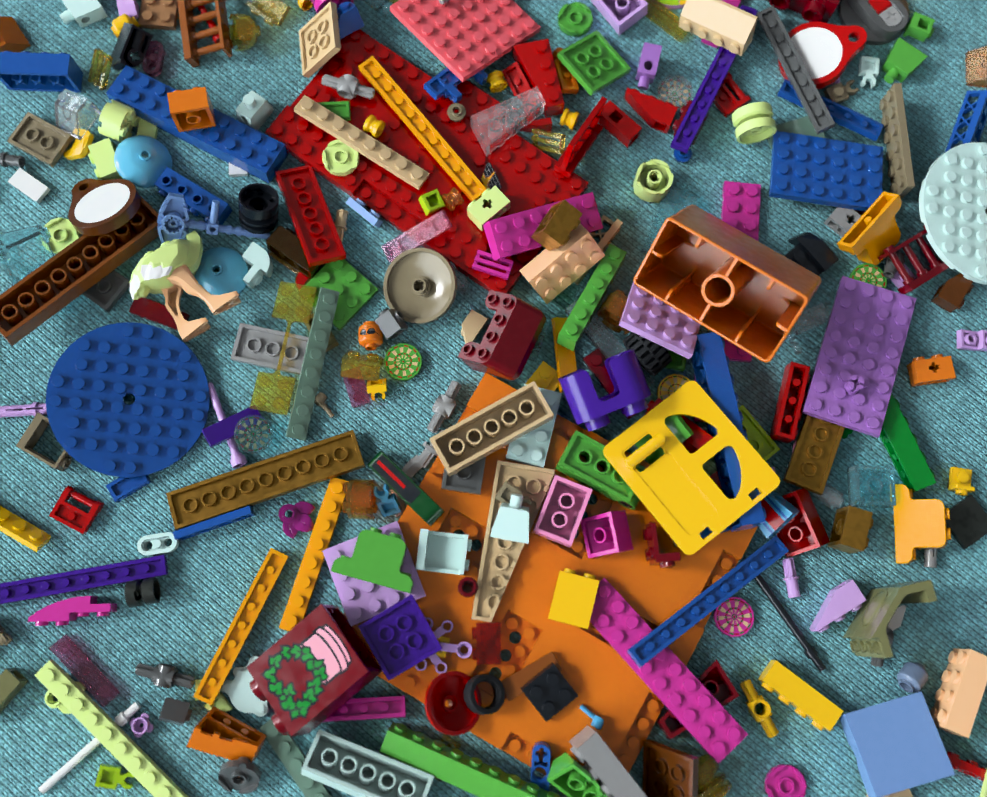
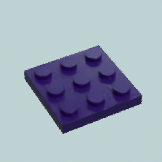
M412 594L358 626L388 681L442 649L440 642Z

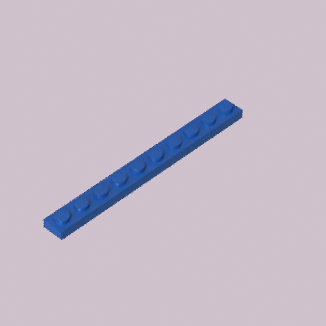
M777 535L628 649V654L639 668L642 667L789 550Z

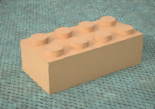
M581 224L575 230L572 229L569 234L570 239L566 245H561L558 249L555 248L550 251L544 249L519 270L546 304L605 256L591 234Z
M953 648V651L948 656L949 663L947 669L944 670L941 677V687L935 694L936 702L934 708L930 710L936 728L950 734L969 738L987 684V656L972 649Z

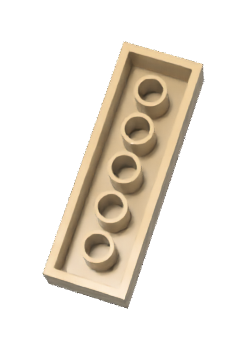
M535 381L429 439L450 477L553 420L554 414Z

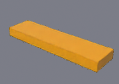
M554 317L551 319L558 378L577 371L575 350L573 352L557 343L558 334L567 320L566 317ZM558 380L559 392H563L560 382Z

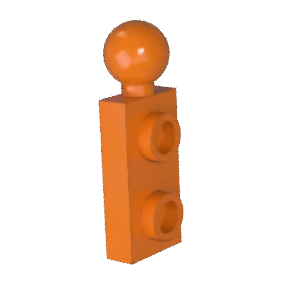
M558 47L554 49L552 55L562 94H577L579 91L577 80L557 58L558 52L563 50V48Z

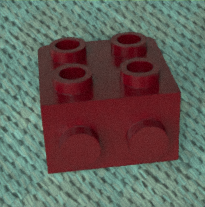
M648 523L645 526L646 529H643V539L647 541L648 549H645L646 561H649L650 565H659L660 568L675 566V562L681 560L680 552L659 554L656 523Z

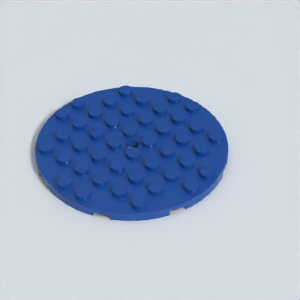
M125 322L110 324L94 329L78 338L63 352L56 362L46 390L48 421L57 441L63 449L87 468L115 477H141L162 471L179 461L191 450L200 437L210 408L207 377L193 351L173 334L161 328L143 323ZM128 394L135 396V401L131 405L124 403V397Z

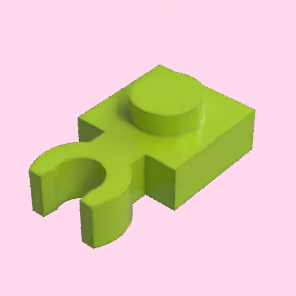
M101 763L95 786L116 790L117 785L121 784L123 788L131 789L133 784L127 783L126 778H134V776L129 771L121 773L122 767Z

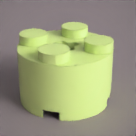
M111 99L112 103L107 102L100 114L99 121L102 122V126H98V132L106 137L122 142L132 136L130 132L133 126L137 127L139 117L136 116L134 108Z
M658 159L642 163L634 178V194L646 202L658 203L665 198L673 182V173L669 169L668 164Z

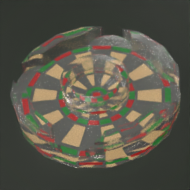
M679 75L665 77L657 88L658 100L672 103L678 107L677 110H681L683 105H687L693 96L691 83Z

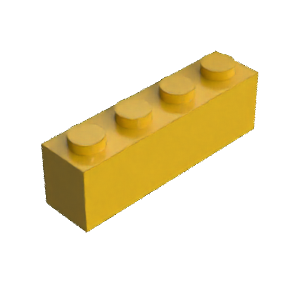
M770 660L758 678L765 690L770 693L774 691L779 695L778 699L787 706L789 704L796 708L794 711L803 718L807 716L812 720L811 724L820 731L823 729L831 731L843 713L842 709L777 660Z

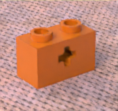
M937 354L929 359H925L924 356L913 358L911 363L906 365L911 387L949 382L956 378L951 356L943 357V354Z

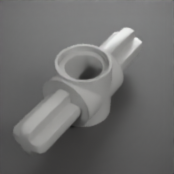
M325 74L322 77V85L337 89V93L345 99H353L357 95L368 99L374 98L375 89L360 85L359 80L353 75L344 74V76L337 78Z
M451 381L446 393L437 397L432 407L434 415L427 427V430L436 434L444 419H450L457 405L455 398L462 387L459 382Z

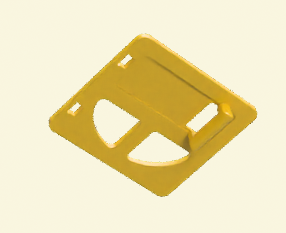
M696 381L686 382L608 443L603 449L604 457L686 555L696 553L780 484L778 475ZM674 415L696 417L715 427L717 435L695 453H689L666 426L665 419ZM646 435H651L652 438L628 457L625 456L624 453ZM727 446L734 449L741 469V485L734 499L727 498L702 468L704 463ZM661 447L664 455L645 470L639 472L636 466ZM757 488L761 494L751 500L748 494ZM708 527L712 533L705 539H702L699 533Z

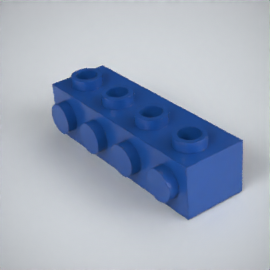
M166 167L154 184L159 190L158 194L165 199L169 192L183 194L189 213L195 217L201 216L206 223L210 219L212 200L220 201L217 219L219 225H223L233 211L227 202L169 167Z

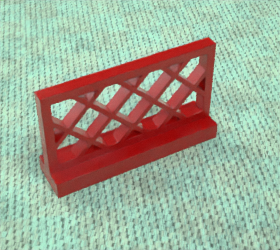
M601 97L556 162L553 170L568 178L571 177L602 132L603 126L598 124L607 101L605 97Z

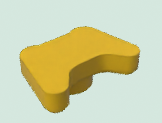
M81 128L74 130L75 141L72 147L63 154L66 159H81L90 153L88 146L94 140V135L90 131Z

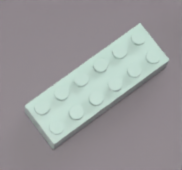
M320 729L301 768V775L354 797H427L434 778L433 775Z

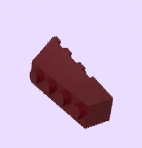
M717 659L698 678L702 685L722 706L740 696ZM669 710L664 716L656 720L667 739L671 740L686 730Z

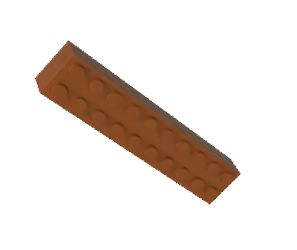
M142 197L139 210L126 224L103 235H82L0 295V334L11 346L159 237L157 230L159 214Z

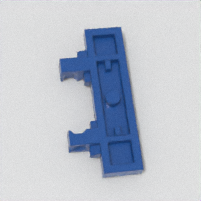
M448 68L427 81L423 87L435 100L444 96L445 98L448 97L453 103H458L462 98V93L457 90V85L462 81ZM483 69L470 78L474 77L475 81L482 86L487 82L488 75Z

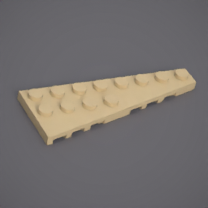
M497 460L477 581L478 591L475 594L471 619L492 622L525 544L490 537L494 521L502 503L495 498V495L506 480L523 490L521 495L532 500L531 505L526 502L522 504V506L529 507L530 532L555 470Z

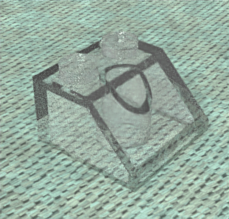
M64 89L54 103L56 127L71 134L80 141L102 112L89 98L68 89Z

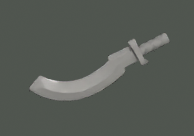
M427 441L422 444L425 447L423 452L419 456L416 455L410 459L401 469L411 479L421 468L427 467L434 455L438 456L432 444L428 445ZM391 489V494L395 493L402 507V511L400 513L394 514L395 517H398L401 514H403L404 510L406 509L404 500L394 490Z

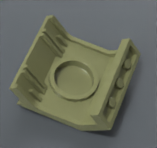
M932 581L901 582L871 589L865 598L866 601L862 603V607L858 610L843 638H851L850 647L856 656L894 657L886 633V627L900 604L937 601Z

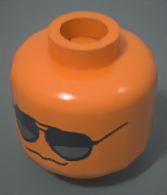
M366 321L358 329L359 344L365 347L366 350H376L377 347L383 344V333L375 321Z

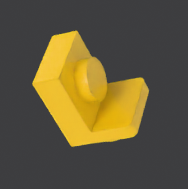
M950 467L948 490L955 491L956 495L967 496L968 493L974 492L975 487H971L972 470Z

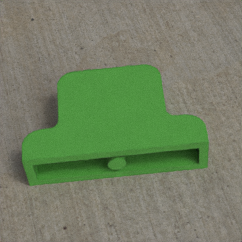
M370 527V530H363L359 533L352 557L341 555L340 558L333 562L331 572L410 594L414 585L411 578L412 574L401 572L407 551V545L401 539L402 535L390 532L388 536L381 534V529Z

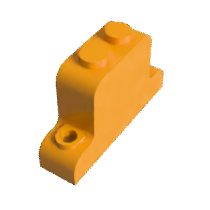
M883 192L837 243L839 249L856 255L859 261L878 265L882 260L879 261L877 257L884 254L883 250L892 244L895 246L901 237L895 220V215L900 210L902 204L900 196Z
M892 484L896 563H912L913 560H916V549L944 548L948 540H951V528H947L946 521L950 520V508H946L943 502L938 499L913 500L912 489H908L903 484Z

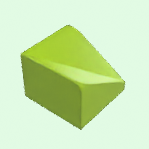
M438 189L423 194L418 199L426 216L446 206Z

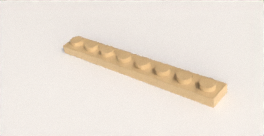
M306 95L294 107L295 113L414 188L420 190L428 179L429 172Z

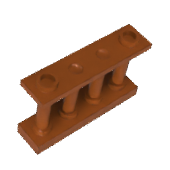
M177 0L184 59L194 68L200 66V56L223 50L228 57H232L233 43L230 39L225 0ZM215 2L216 10L193 16L195 7ZM217 18L218 26L199 32L195 31L197 23ZM219 34V43L202 48L197 47L199 39Z

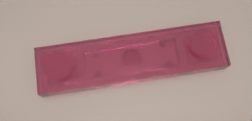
M441 210L382 245L381 248L389 263H391L402 252L418 248L453 226L446 212Z
M66 634L49 648L103 707L107 706L120 694L119 690Z

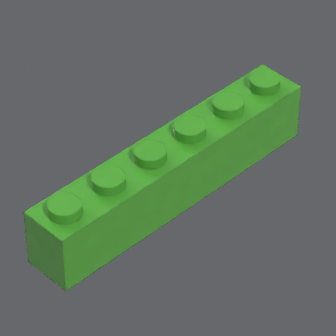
M612 244L609 245L605 256L599 262L560 330L557 339L558 344L574 352L623 265L626 251Z

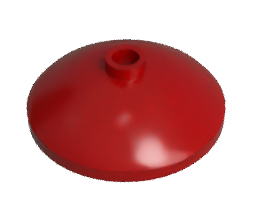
M448 671L441 673L432 680L426 691V715L432 726L445 735L455 736L468 732L474 727L480 717L479 714L473 713L464 701V688L471 677L463 672ZM476 686L475 699L477 704L482 706L481 694L478 686ZM446 700L449 703L448 707H446L445 705Z

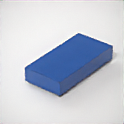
M148 475L131 478L119 477L107 484L106 487L114 501L118 503L151 483Z

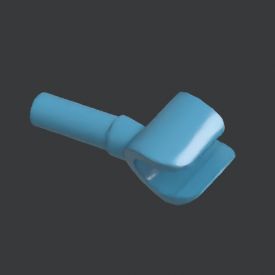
M582 704L579 708L593 719L591 726L600 730L604 723L603 718L595 715Z

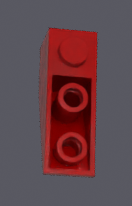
M627 88L624 99L650 128L667 134L678 107L670 102L658 100L652 95L648 96L640 93L637 89Z

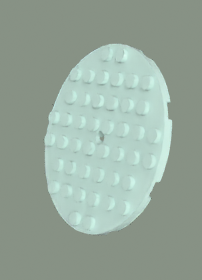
M971 142L948 150L939 156L929 167L926 178L922 181L920 188L919 213L921 223L925 224L928 233L926 237L940 259L952 270L956 269L962 273L964 278L987 285V214L985 213V209L987 210V143Z

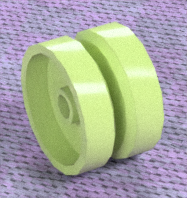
M750 103L734 111L731 118L733 126L736 128L735 136L738 143H758L772 137L776 133L777 127L775 120L772 118L773 110L770 103Z

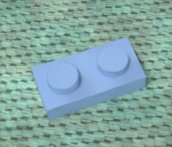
M350 197L346 203L373 226L379 228L382 225L383 221L379 219L380 215L373 209L369 211L365 208L366 203L361 199L357 198L355 200Z

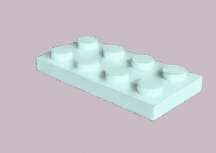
M539 388L554 414L553 420L509 443L506 459L544 468L562 393Z

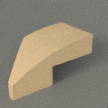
M474 310L470 311L461 325V335L464 337L465 344L476 340L477 335L488 320V318Z

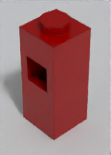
M609 100L605 104L598 123L628 148L640 136L642 127L612 101Z

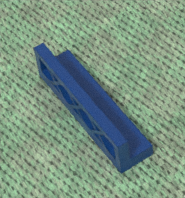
M987 90L966 92L945 152L952 149L959 141H962L963 144L980 141L987 121ZM971 97H979L973 104L969 103ZM972 110L974 112L973 115L965 120L964 115ZM967 126L968 130L960 135L958 133L959 130Z
M247 506L174 531V539L182 541L255 516L253 506Z

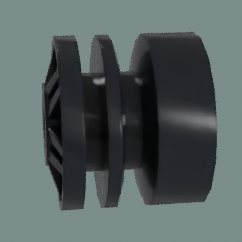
M261 183L249 184L243 187L238 197L239 222L241 226L253 234H265L274 230L278 225L279 196L277 191L271 186Z

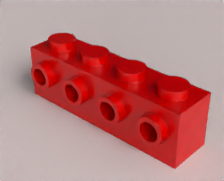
M790 362L785 366L770 431L772 440L788 444L796 439L798 421L802 416L801 406L806 397L805 388L810 379V366Z

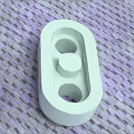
M170 532L152 534L140 538L137 548L141 554L152 556L175 551L179 546V541L175 540L173 533ZM171 539L172 544L167 546V540ZM151 542L152 548L148 550L147 544Z

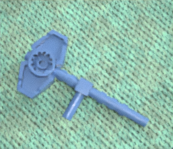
M171 192L163 201L157 219V230L161 244L173 239L184 240L188 233V228L206 230V234L218 235V232L229 235L235 234L236 236L242 235L261 239H268L270 232L253 234L239 226L219 225L217 219L220 201L212 200L210 219L207 220V223L193 219L189 220V210L184 195Z

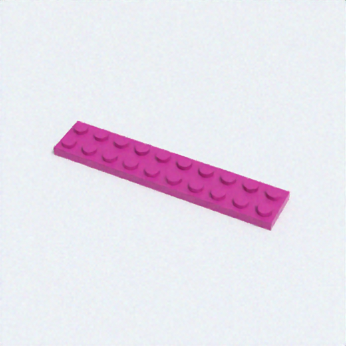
M724 181L721 220L757 241L759 234L761 184ZM724 339V351L729 361L748 363L752 361L751 354Z
M605 578L602 579L598 585L590 623L714 761L719 764L748 734L668 646L639 668L627 650L653 630Z

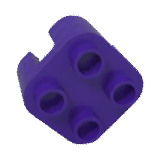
M634 349L605 359L604 364L614 391L603 397L598 398L587 371L580 369L558 378L576 424L584 423L588 432L610 424L611 422L608 417L610 412L621 409L622 414H625L627 417L648 408L645 398L652 394Z

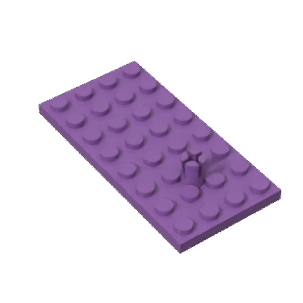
M842 276L801 413L878 438L883 426L917 298Z

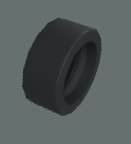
M476 675L470 678L465 685L464 701L473 713L479 715L493 714L504 703V686L494 675ZM481 682H488L494 691L493 701L487 707L479 706L475 699L476 686Z

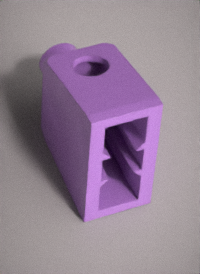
M644 42L635 78L636 81H639L638 89L648 90L649 83L651 84L654 81L662 49L661 45Z

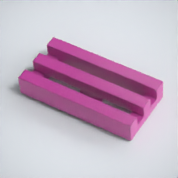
M481 250L477 251L472 269L508 280L514 261L503 258L496 260V262L501 263L498 264L489 261L493 260L492 254ZM479 262L493 268L506 271V274L477 264Z

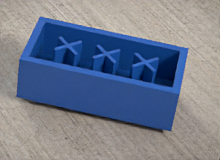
M12 51L0 52V81L8 90L81 93L83 72L70 54L31 53L28 51H23L22 53Z

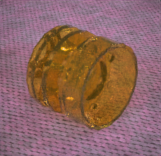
M708 753L698 757L697 797L725 796L732 788V784L728 779H725L726 775L724 772L716 773L719 769V764Z

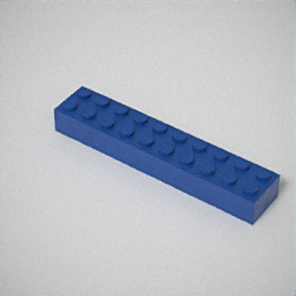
M127 65L106 92L111 103V99H114L134 108L136 116L269 184L274 178L275 172L279 170L288 156L284 143L214 108L215 127L178 132L170 114L167 93L173 92L176 89Z
M714 332L697 334L694 352L691 356L696 382L747 440V432L743 430L742 426L743 415L737 405L738 395L733 389L734 378L728 368L729 358L725 355L724 338ZM706 422L708 433L715 437L717 429ZM727 446L714 455L721 491L727 498L734 499L741 485V469L734 449ZM756 488L748 496L753 500L761 492ZM761 501L730 525L731 532L752 529L765 522L766 511L762 507Z

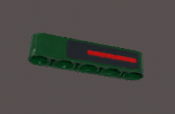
M381 450L367 464L430 526L445 512Z

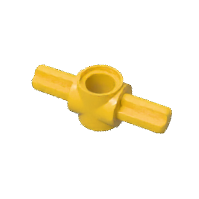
M750 679L742 681L740 687L748 700L746 702L748 712L754 717L756 722H760L768 738L775 737L778 734V730L770 717L772 712L769 703L764 700L762 695H758ZM758 703H761L763 706L760 714H757L755 711V706Z

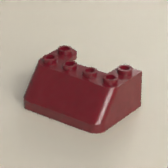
M490 290L486 297L485 305L490 310L496 311L481 343H466L462 347L458 358L473 370L507 380H515L521 375L546 322V315L540 309L514 295Z

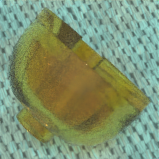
M241 13L231 14L229 20H233V25H229V31L233 46L237 45L235 51H245L253 48L257 43L258 37H260L259 25H256L249 15Z

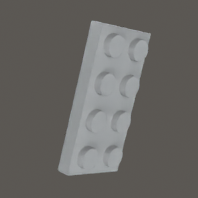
M240 323L230 359L236 362L300 375L308 337Z

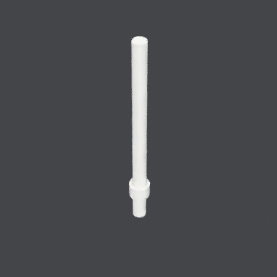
M138 702L133 703L126 711H121L115 717L114 722L119 727L124 726L130 721V717L141 708V705ZM94 738L38 788L39 791L45 794L101 743Z

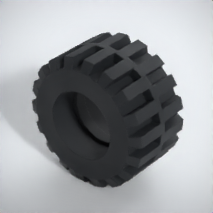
M632 332L623 340L626 349H634L639 364L652 376H656L672 362L671 355L666 348Z

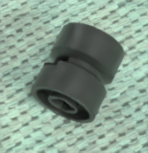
M156 577L143 579L142 582L134 580L125 583L124 593L128 607L141 606L143 602L146 605L160 602L161 590Z

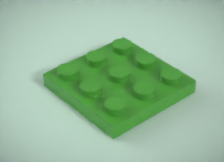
M598 30L557 54V58L590 96L627 75L631 70V67Z
M343 259L327 263L298 293L311 306L316 308L321 287L340 292L333 325L340 331L379 291L378 288Z

